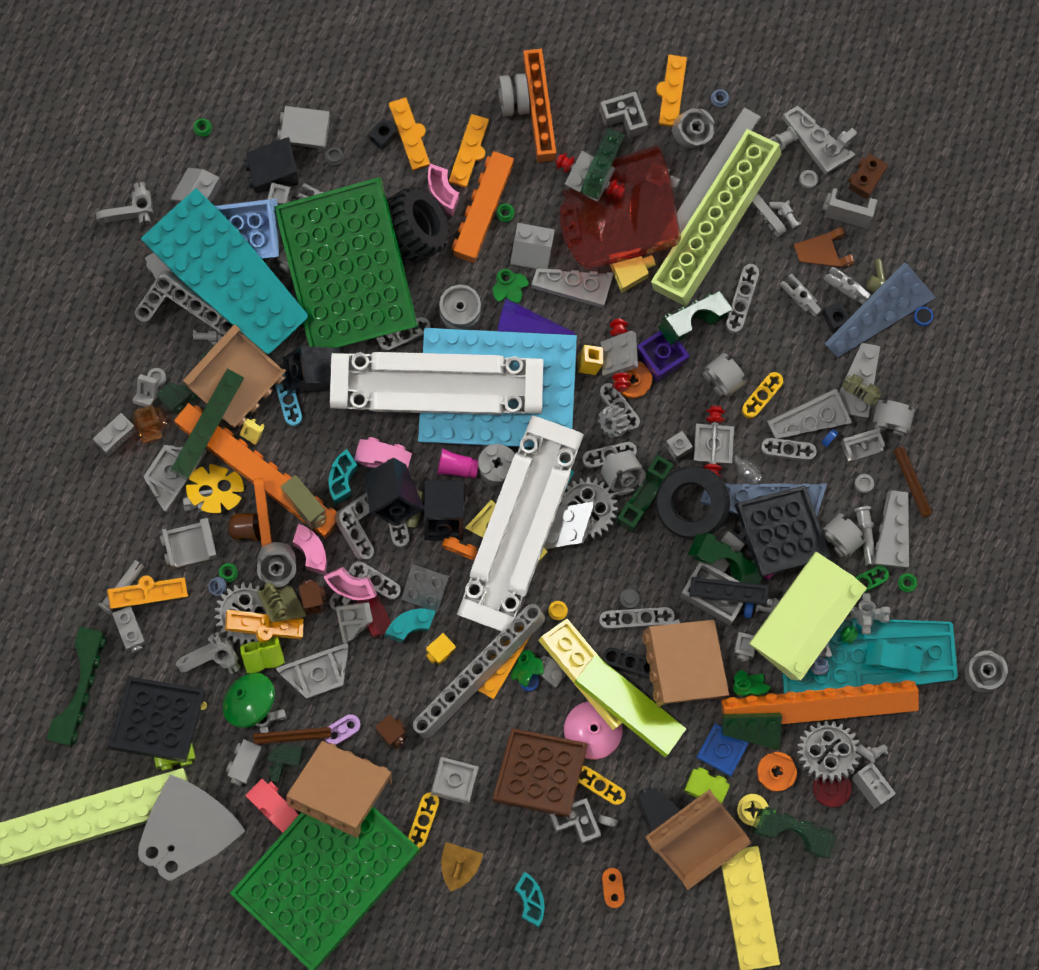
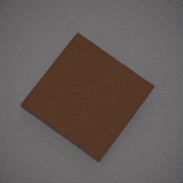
M511 728L492 801L570 818L588 743Z

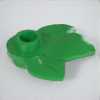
M502 269L497 273V283L493 287V295L497 302L507 298L514 303H519L522 298L521 288L527 287L529 282L522 274H514L509 269ZM508 276L509 280L503 281L502 277Z
M523 651L512 669L511 679L513 681L518 679L521 685L527 687L533 674H543V662L541 659L536 658L532 651Z
M740 670L734 675L735 684L733 691L739 696L750 694L762 695L770 690L769 685L763 684V673L748 676L744 670Z

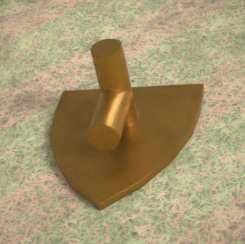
M448 842L445 843L441 868L444 881L451 892L461 888L472 879L480 866L483 853Z

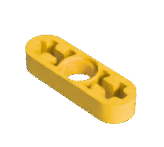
M777 372L770 373L744 403L742 413L746 418H755L783 384L781 374ZM775 377L778 378V381H777L778 385H777V384H774V385L771 387V389H769L768 386H769L770 383H771V379H770V378H772V379H775ZM759 391H765L768 395V398L766 400H760L757 397V393ZM756 401L758 404L754 408L755 413H748L746 406L751 407Z
M583 766L582 772L585 770L588 777L592 778V775H594L596 778L593 779L591 786L587 785L589 780L586 778L583 780L579 779L580 785L612 805H620L624 802L626 794L622 788L587 766ZM601 780L605 783L603 791H597L594 788L596 781ZM609 785L613 787L610 791L613 793L619 791L621 793V800H612L613 795L608 793L607 797L603 795L607 792Z
M426 793L422 797L408 837L414 843L412 836L416 837L418 830H414L415 826L421 830H427L426 834L421 832L420 838L423 841L422 843L418 842L416 845L419 848H422L426 843L439 805V798L431 795V793ZM430 797H433V801L436 802L429 809V811H433L432 815L426 811H421V808L426 810L427 803L424 801ZM426 815L429 817L430 821L427 826L419 825L418 818L420 816Z

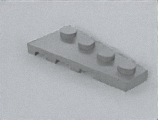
M835 388L768 420L767 423L774 438L778 439L850 424L852 421Z

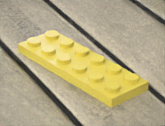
M568 619L538 640L573 683L596 654ZM577 686L612 730L623 724Z
M748 847L721 865L740 970L780 965L759 847Z

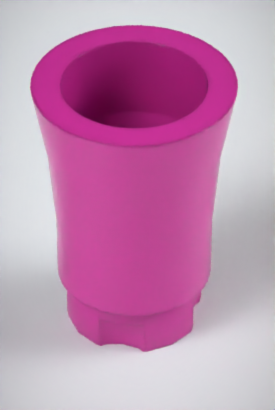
M442 448L437 475L476 478L478 471L477 459L459 455Z

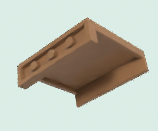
M235 324L182 381L204 403L208 404L227 368L244 377L222 417L232 428H235L236 425L238 427L242 426L247 420L245 415L249 411L253 413L260 406L257 402L262 397L266 399L273 391L270 388L274 383L280 384L285 378L283 373L286 371L280 368L240 332V328Z
M715 620L650 626L643 631L642 639L647 649L646 660L650 665L651 671L649 676L654 686L653 698L657 702V707L670 703L713 698L715 700H722L729 696Z
M322 741L286 795L287 805L357 838L361 832L360 825L387 783L391 785V772L383 766L379 767L372 764L368 759H361L350 751L341 750L332 743Z
M710 789L645 836L652 849L658 852L683 882L687 890L751 844L743 829Z

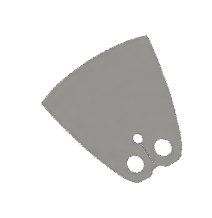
M170 775L147 820L139 845L138 857L147 866L156 867L159 875L166 880H173L216 856L244 833L245 830L239 821L212 796L188 781ZM173 845L175 847L174 851L168 852V846ZM149 847H156L158 849V856L156 858L150 859L146 856V850ZM169 861H175L178 865V869L173 873H169L165 869V865Z

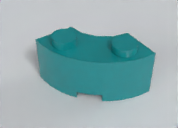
M347 449L335 459L329 474V490L335 506L351 496L349 481L352 475L358 471L357 464Z
M413 609L404 612L393 620L386 630L384 637L402 643L405 637L413 632H427L436 611Z
M877 639L876 642H868L865 665L883 670L894 669L903 673H920L923 650L915 648L916 645L904 643V646L890 644L888 640Z
M524 872L514 889L523 902L524 911L521 919L539 928L545 907L543 895L537 882Z

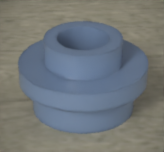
M716 90L711 95V102L715 107L723 108L729 103V95L724 90ZM717 97H722L723 101H718Z
M215 577L210 580L208 585L210 593L215 596H221V594L225 593L226 582L222 577Z
M817 657L810 667L811 671L817 675L826 674L829 671L828 661L822 657Z

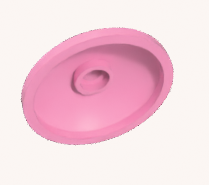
M589 701L573 708L565 721V739L588 743L586 759L595 760L607 757L616 750L622 738V724L615 730H612ZM592 725L597 726L598 730L596 732L591 731L590 727Z

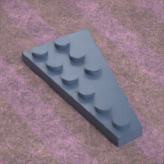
M904 262L826 341L825 345L835 356L839 357L936 297L909 265Z
M725 484L731 500L729 513L738 515L735 504L738 502L805 485L817 516L827 484ZM704 489L700 503L711 506L710 496Z

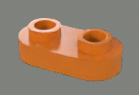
M454 537L445 538L441 545L444 549L475 561L478 553L477 547L467 544V546L460 544V541Z
M609 868L602 875L604 901L608 907L618 908L624 902L622 875L619 870ZM609 875H615L616 880L611 882L608 878ZM616 894L618 901H612L611 895Z

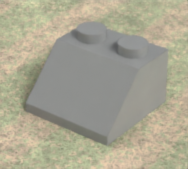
M188 168L170 200L179 204L197 188L212 202L221 186L220 178L203 169Z
M517 223L510 265L532 269H548L555 229Z

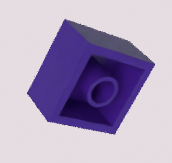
M661 331L637 345V355L646 365L649 372H651L656 382L688 363L690 357L680 341L670 345Z

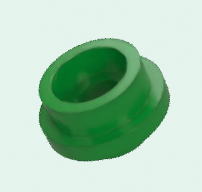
M198 119L193 125V130L197 136L206 137L211 133L212 125L207 119ZM200 126H206L204 131H201L199 128Z
M501 204L498 206L496 216L500 221L509 222L514 218L515 211L511 205ZM508 211L509 214L507 216L502 215V212Z
M231 563L223 564L219 569V577H222L227 583L236 580L238 576L237 567ZM231 570L232 575L226 576L225 571Z
M905 573L899 577L898 587L901 591L910 593L916 589L917 579L914 575ZM909 580L911 585L905 586L904 581Z
M846 626L841 632L842 642L851 644L856 639L858 631L855 629V626Z

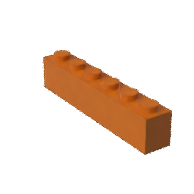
M542 49L523 51V64L528 86L537 163L555 161L556 147Z
M493 151L491 157H487L484 165L487 167L485 173L481 172L478 183H480L478 190L474 189L472 194V206L468 205L465 212L466 221L465 223L461 222L458 230L460 236L454 240L451 248L454 250L455 257L475 264L513 168L514 158Z

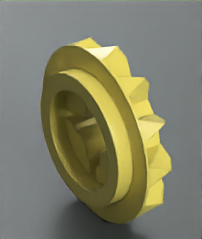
M749 794L739 801L737 812L739 819L745 824L755 826L766 820L769 808L764 798L756 794ZM752 802L755 808L761 809V811L755 812L754 818H752L751 812L745 811L751 807Z

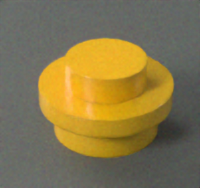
M555 601L550 604L548 613L552 619L562 620L566 617L568 608L565 603Z

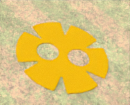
M209 464L210 474L201 466L190 475L189 480L198 485H186L187 496L194 506L205 500L201 507L202 511L221 513L220 503L227 510H230L240 502L241 497L232 493L244 491L243 481L237 472L234 471L226 476L228 469ZM227 480L230 482L231 488L228 491H221L217 487L218 482ZM208 485L213 489V492L210 496L204 497L199 493L200 487Z

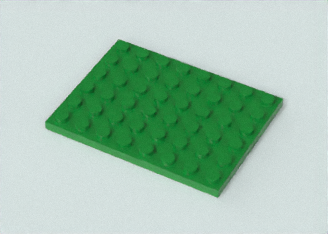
M381 177L274 206L297 300L308 315L307 320L303 324L310 347L338 348L418 327Z
M372 806L360 825L361 832L357 838L301 812L230 893L309 970H317L421 851L418 846L374 806Z

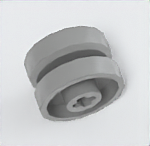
M525 73L515 74L514 86H512L509 75L499 76L498 94L503 116H513L514 104H516L517 112L520 115L529 114V94Z
M455 285L445 290L439 303V313L443 324L449 329L470 330L475 327L481 314L480 297L476 291L469 286Z

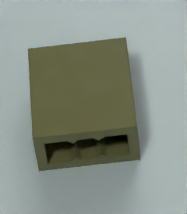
M296 475L281 486L283 497L311 530L319 529L326 523L325 509Z

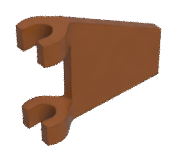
M842 227L794 244L800 262L840 268L854 265L852 254L841 259L838 258L832 240L844 238Z

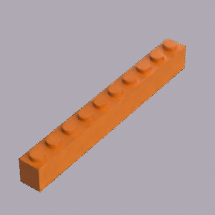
M188 403L174 420L175 425L190 436L203 410L197 405L192 406ZM217 426L206 449L252 484H254V479L264 478L266 494L304 522L282 495L281 486L292 477L286 473L281 474L277 471L279 468L272 462H265L263 460L264 457L258 451L254 450L252 452L248 449V444L242 439L236 440L232 437L234 434L229 429H222ZM314 496L325 509L327 519L321 528L313 530L326 539L337 526L335 521L337 511L331 507L327 509L323 505L324 502L317 496Z
M904 680L898 683L885 682L878 685L865 684L857 687L845 686L837 689L826 688L824 690H806L805 692L771 693L765 696L750 695L745 698L730 697L721 700L722 714L781 713V724L919 711V690L915 681Z

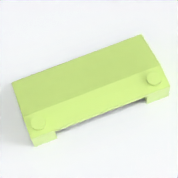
M815 552L749 644L791 680L801 681L867 588L854 576L818 552Z

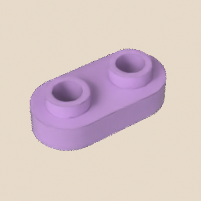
M346 715L328 726L331 728V733L336 732L338 737L336 739L331 737L325 738V741L334 745L342 743L360 730V720L355 715ZM349 722H353L355 724L352 729H349L347 727V724Z

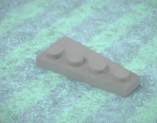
M799 106L786 112L781 117L788 127L791 126L795 129L794 132H797L800 143L825 175L856 155L851 150L849 152L846 148L839 152L836 157L832 156L835 149L829 148L826 151L825 148L829 142H838L839 140L836 141L825 128L819 127L815 123L816 121Z
M537 268L531 288L604 308L614 272L603 274L596 271L584 273L577 270L565 272L557 269Z
M861 343L847 376L856 374L863 378V383L868 386L870 383L874 385L880 346ZM857 386L853 394L841 387L839 395L848 415L868 419L870 405L863 401L867 391H865L860 400L859 397L864 389L860 388L855 397L854 395L859 386Z
M891 490L887 493L883 511L884 519L883 523L880 524L879 541L876 542V555L873 558L872 565L909 568L908 492Z

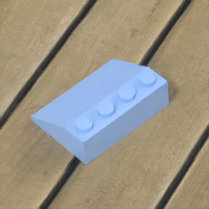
M277 198L215 206L240 232L260 258L279 256V225L274 206H277Z

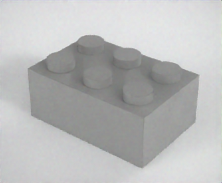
M700 562L691 576L739 582L713 566ZM690 578L680 597L731 626L743 603L689 597Z

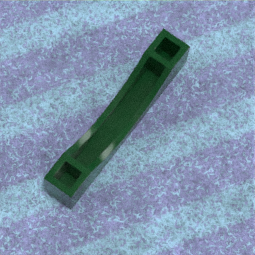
M227 368L171 467V472L185 480L189 478L244 377Z
M79 627L74 644L80 661L79 686L69 706L52 720L46 739L48 742L72 748L73 743L76 744L78 741L79 732H77L79 724L82 725L85 714L82 711L84 705L87 706L90 700V694H88L89 687H93L96 676L93 673L95 668H99L101 662L99 653L101 649L104 650L107 638H104L105 635L101 631Z

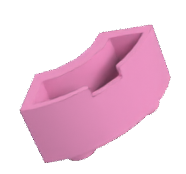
M430 164L428 170L429 193L432 194L433 198L437 199L444 213L453 217L459 202V192L449 185L447 169Z
M369 437L368 440L360 439L354 461L368 468H376L394 457L405 463L408 468L412 453L406 451V447L395 444L392 446L379 442L376 438Z
M298 524L293 545L306 556V570L325 575L327 560L322 542L312 530Z
M344 567L324 576L328 585L336 593L353 600H367L377 595L370 577H354Z

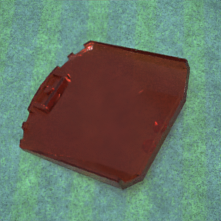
M658 145L605 162L616 168L609 182L616 179L618 185L624 183L623 188L626 190L621 199L617 198L614 200V195L612 194L607 196V189L604 190L598 202L571 187L569 191L563 190L562 195L566 196L563 204L560 205L562 234L570 252L586 270L678 246L681 240L671 177Z

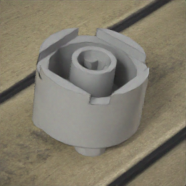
M689 109L675 119L672 133L681 146L688 149L697 148L712 138L714 134V120L704 109Z
M722 353L708 364L702 373L708 382L711 381L716 386L714 390L720 397L723 395L726 397L731 396L747 382V380L742 379L745 375L733 359L728 361L725 358L728 355Z
M883 400L877 401L872 422L875 425L874 429L879 428L880 431H885V429L893 430L892 434L904 436V433L910 432L915 412L914 408L909 410V405L888 400L887 404L882 403Z
M491 444L481 452L478 459V472L485 483L491 486H501L504 484L515 455L510 448L502 444ZM499 462L500 466H498V468H495L494 464Z
M631 450L617 454L611 453L605 458L606 462L602 466L601 474L615 494H628L634 491V486L637 484L640 486L645 480L646 473Z
M839 513L822 529L826 543L831 542L835 546L833 550L839 557H850L866 541V538L862 539L863 533L849 518L845 521L842 518L844 515Z
M280 542L264 545L257 557V574L259 578L266 583L271 582L275 587L288 584L296 573V556L291 546Z
M982 651L972 657L966 664L964 671L965 679L974 691L981 693L992 692L1005 681L1008 667L1003 657L992 651ZM983 670L989 671V674L983 673Z

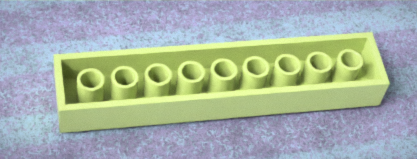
M747 129L652 279L651 283L654 291L684 306L688 305L781 156V149L778 143Z
M181 768L1 822L0 865L7 866L146 824L169 776L173 775L188 781L185 770Z

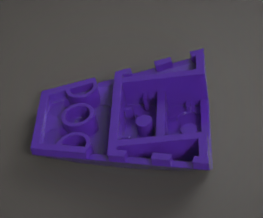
M508 299L505 300L497 331L575 335V332Z

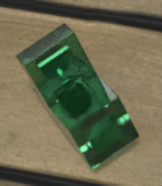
M283 744L270 752L267 761L274 763V766H270L268 777L271 778L270 781L272 783H280L283 766L299 768L303 747Z

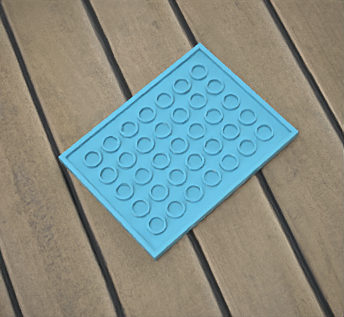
M424 328L423 353L504 356V358L515 356L518 358L543 359L542 414L420 413L418 442L484 446L502 444L507 447H520V442L524 437L531 416H536L572 429L577 335ZM512 362L509 368L512 371H517L520 365L517 362ZM511 400L508 403V407L511 409H516L519 406L516 400ZM528 441L524 447L534 448L535 444L533 441Z

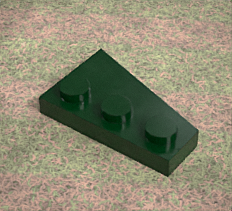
M781 713L722 714L721 732L724 736L780 751Z

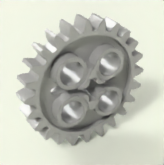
M590 477L587 478L586 482H583L582 478H580V484L572 481L573 487L571 488L567 485L568 491L564 492L559 508L571 506L572 504H581L576 500V496L584 503L595 502L596 506L592 512L599 518V521H596L591 515L590 519L592 521L586 530L585 540L588 539V535L595 539L596 533L602 537V530L609 532L607 526H614L611 519H617V516L613 514L614 512H619L617 507H613L618 504L617 500H612L616 496L615 493H610V487L604 489L605 482L598 485V479H595L593 483H591ZM588 491L593 493L592 498H583L584 493ZM599 505L606 507L603 513L596 512V508Z
M242 583L240 589L234 585L233 592L227 589V596L221 594L220 597L223 601L217 600L216 604L220 608H215L214 611L219 613V615L214 616V620H220V622L216 624V627H222L220 634L227 633L226 638L232 637L233 644L237 640L240 641V646L243 645L244 641H247V643H250L252 640L259 642L256 634L225 631L227 610L240 611L239 609H241L243 612L249 611L254 613L256 609H263L265 614H267L257 594L259 585L255 589H252V583L249 584L248 588H245L244 583ZM241 597H247L250 603L248 605H242L239 602V599ZM232 604H236L239 609L233 607Z
M825 721L824 726H821L817 722L816 729L811 725L810 732L805 730V737H800L799 741L801 743L797 746V749L800 750L797 751V756L801 757L799 764H804L803 771L809 769L808 776L815 774L816 781L819 777H822L823 783H825L826 779H829L830 783L833 784L834 778L841 782V776L848 779V772L853 774L855 771L853 767L858 768L859 763L857 761L860 760L861 755L858 754L859 752L856 749L859 745V740H854L855 733L849 735L850 728L843 730V724L836 727V723L833 721L832 725L829 726L828 722ZM829 736L832 738V741L826 742L823 737ZM837 740H840V741H841V742H839L837 745L834 746V744H835V742H836ZM845 749L848 753L841 754L838 750ZM812 750H817L820 754L815 756L812 755L810 752ZM824 758V760H823V762H822L821 764H818V763H817V762L821 761V760ZM831 762L835 767L829 768L826 766V763Z

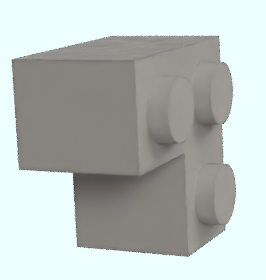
M636 91L600 103L599 111L605 127L623 122L629 138L647 132L648 124Z
M587 798L573 803L570 818L549 814L555 833L575 827L581 845L598 839L601 836Z

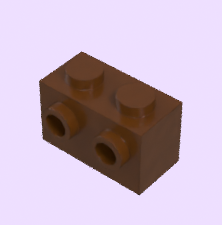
M870 153L866 159L862 157L857 165L859 168L858 172H853L848 180L850 183L848 189L867 200L886 171L888 164Z
M314 580L303 582L299 586L305 614L310 615L323 612V602H326L323 586L319 587L318 582H314Z
M389 714L375 726V732L390 750L393 747L398 749L405 743L406 727L399 719L395 721Z

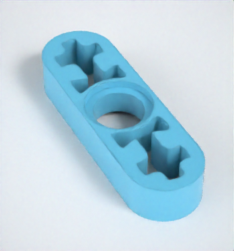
M275 383L286 423L290 426H298L302 422V414L296 393L287 394L282 384L277 385ZM286 395H291L294 397V401L292 404L286 405L283 402V398ZM285 408H293L294 414L299 415L295 422L291 419L288 420L291 414L290 410L285 411Z

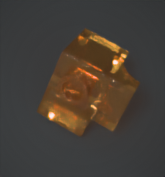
M153 405L134 411L133 420L142 443L161 438L160 428L167 426L161 407L154 408Z

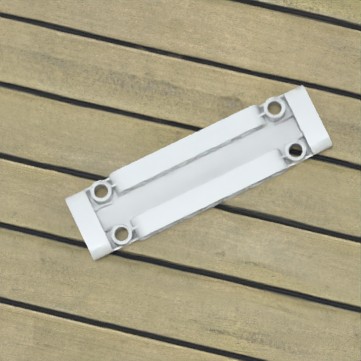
M332 353L330 408L370 409V411L409 413L542 414L543 359L518 358L515 356L504 358V356L471 354ZM359 358L366 360V364L362 367H358L355 364ZM517 362L520 368L517 371H512L509 368L510 363ZM356 397H364V403L356 405L354 403ZM516 400L519 406L516 409H511L508 407L509 401Z
M531 416L524 437L520 442V448L512 460L472 566L471 578L466 585L465 594L457 615L499 631H503L515 619L522 598L525 597L568 484L571 475L570 470L575 462V457L584 434L548 420ZM533 441L535 444L534 448L526 450L524 447L526 442ZM569 454L571 456L570 461L562 463L560 460L562 455ZM474 585L480 587V592L477 595H471L470 589ZM511 598L515 599L516 606L513 609H508L506 602Z

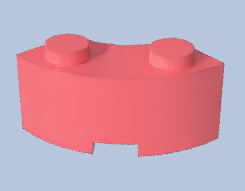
M261 779L245 796L284 833L299 814L296 812L297 810L287 805V802L277 793L279 789L271 781L267 784Z

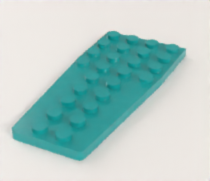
M197 188L141 237V241L181 282L232 326L235 324L240 328L239 331L266 355L271 354L307 320V313L240 232Z
M857 618L844 620L828 642L832 657H822L828 661L829 671L826 674L817 675L809 668L800 681L791 680L782 672L783 694L786 692H805L806 690H824L826 688L837 689L845 686L857 687L865 684L878 685L885 682L898 683L904 680L915 681L916 686L954 681L957 679L958 673L953 624L944 621L889 620V622L883 623L880 620H874L870 627V634H862V625L857 623ZM846 626H855V629L858 631L856 639L851 644L842 642L841 632ZM884 639L888 640V643L904 646V643L916 645L915 648L923 650L920 673H903L894 669L883 670L865 665L868 642Z

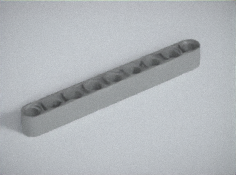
M747 108L742 110L664 231L660 241L670 247L674 246L747 129L753 131L755 124H758L761 116Z
M535 604L525 607L414 720L413 728L422 738L432 737L544 623L545 615ZM538 613L535 618L531 619L532 614ZM524 627L523 631L517 632L518 628ZM510 640V644L504 647L503 644ZM497 654L494 660H490L492 655ZM483 668L480 674H476L478 669ZM469 682L466 688H462L464 683ZM455 696L454 701L449 703L450 697ZM441 710V714L435 717V713ZM424 724H428L427 728L421 731V727Z

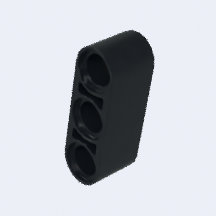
M612 647L606 649L603 653L602 660L613 669L650 679V674L646 673L643 669L645 665H649L646 657ZM613 653L617 660L609 662L606 659V655ZM632 659L635 662V666L632 668L627 667L625 660Z

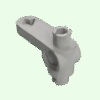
M140 182V188L138 183L133 185L135 191L131 194L132 206L98 211L96 213L97 222L107 223L139 218V225H145L144 220L146 225L150 224L153 206L150 191L146 190V183ZM141 203L147 204L145 208H138V205Z
M219 632L215 633L216 637L214 634L209 636L210 644L181 657L176 662L180 672H186L212 659L217 664H220L222 668H227L230 674L234 673V671L237 672L241 666L237 663L239 657L234 651L232 641L227 638H221Z

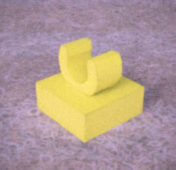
M247 419L243 424L240 436L256 445L264 430V424L259 426L255 423L256 419Z

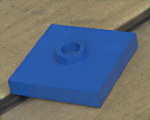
M714 724L696 759L731 777L749 742L722 735L721 726Z

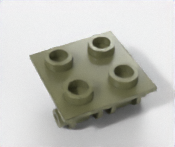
M856 374L847 376V380L842 385L845 391L853 394L857 386H859L854 395L855 397L860 388H862L864 391L859 399L861 400L863 394L867 391L863 401L869 405L877 403L878 398L882 394L879 392L880 388L871 383L868 386L862 382L863 378Z
M268 582L264 585V590L257 591L271 623L306 617L292 586L275 588L274 584Z

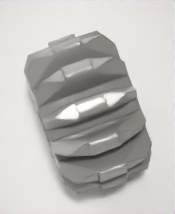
M618 405L607 406L599 413L600 418L598 422L601 423L599 429H603L604 435L607 434L610 438L620 437L630 429L628 425L631 421L627 419L629 414H625L624 408H619Z

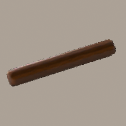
M898 447L894 450V454L920 514L923 518H926L932 514L931 508L904 447Z
M323 727L253 734V743L256 745L330 738L331 728Z

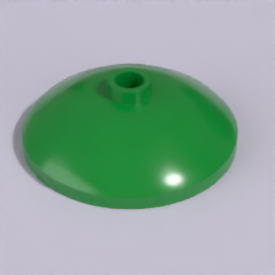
M249 673L237 679L229 687L223 700L222 710L225 719L237 728L251 727L260 722L268 714L274 702L275 689L271 680L260 673Z

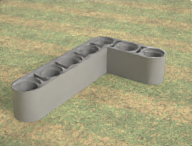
M168 270L162 271L135 311L137 319L146 322L151 319L167 296L221 334L225 335L231 328L225 324L228 321ZM161 279L168 280L169 284H164ZM177 290H183L185 295L179 294ZM152 293L157 294L159 299L154 298ZM193 301H199L201 306L195 305ZM142 308H147L149 313H145ZM213 311L217 316H212L209 312Z

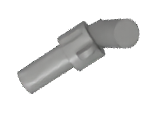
M789 200L785 203L770 202V209H779L778 214L787 218L792 229L801 224L793 216Z
M193 330V340H208L213 345H216L217 341L219 342L223 337L219 331L197 333Z
M861 744L856 749L861 755L870 760L871 763H874L875 759L879 758L881 754H888L886 745H881L877 748H871L870 746L865 748Z

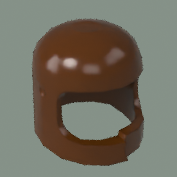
M237 513L232 515L228 522V532L231 538L237 541H241L242 538L260 541L258 515L256 513ZM253 526L256 528V535L254 533Z

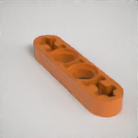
M264 478L254 479V489L263 547L272 543Z

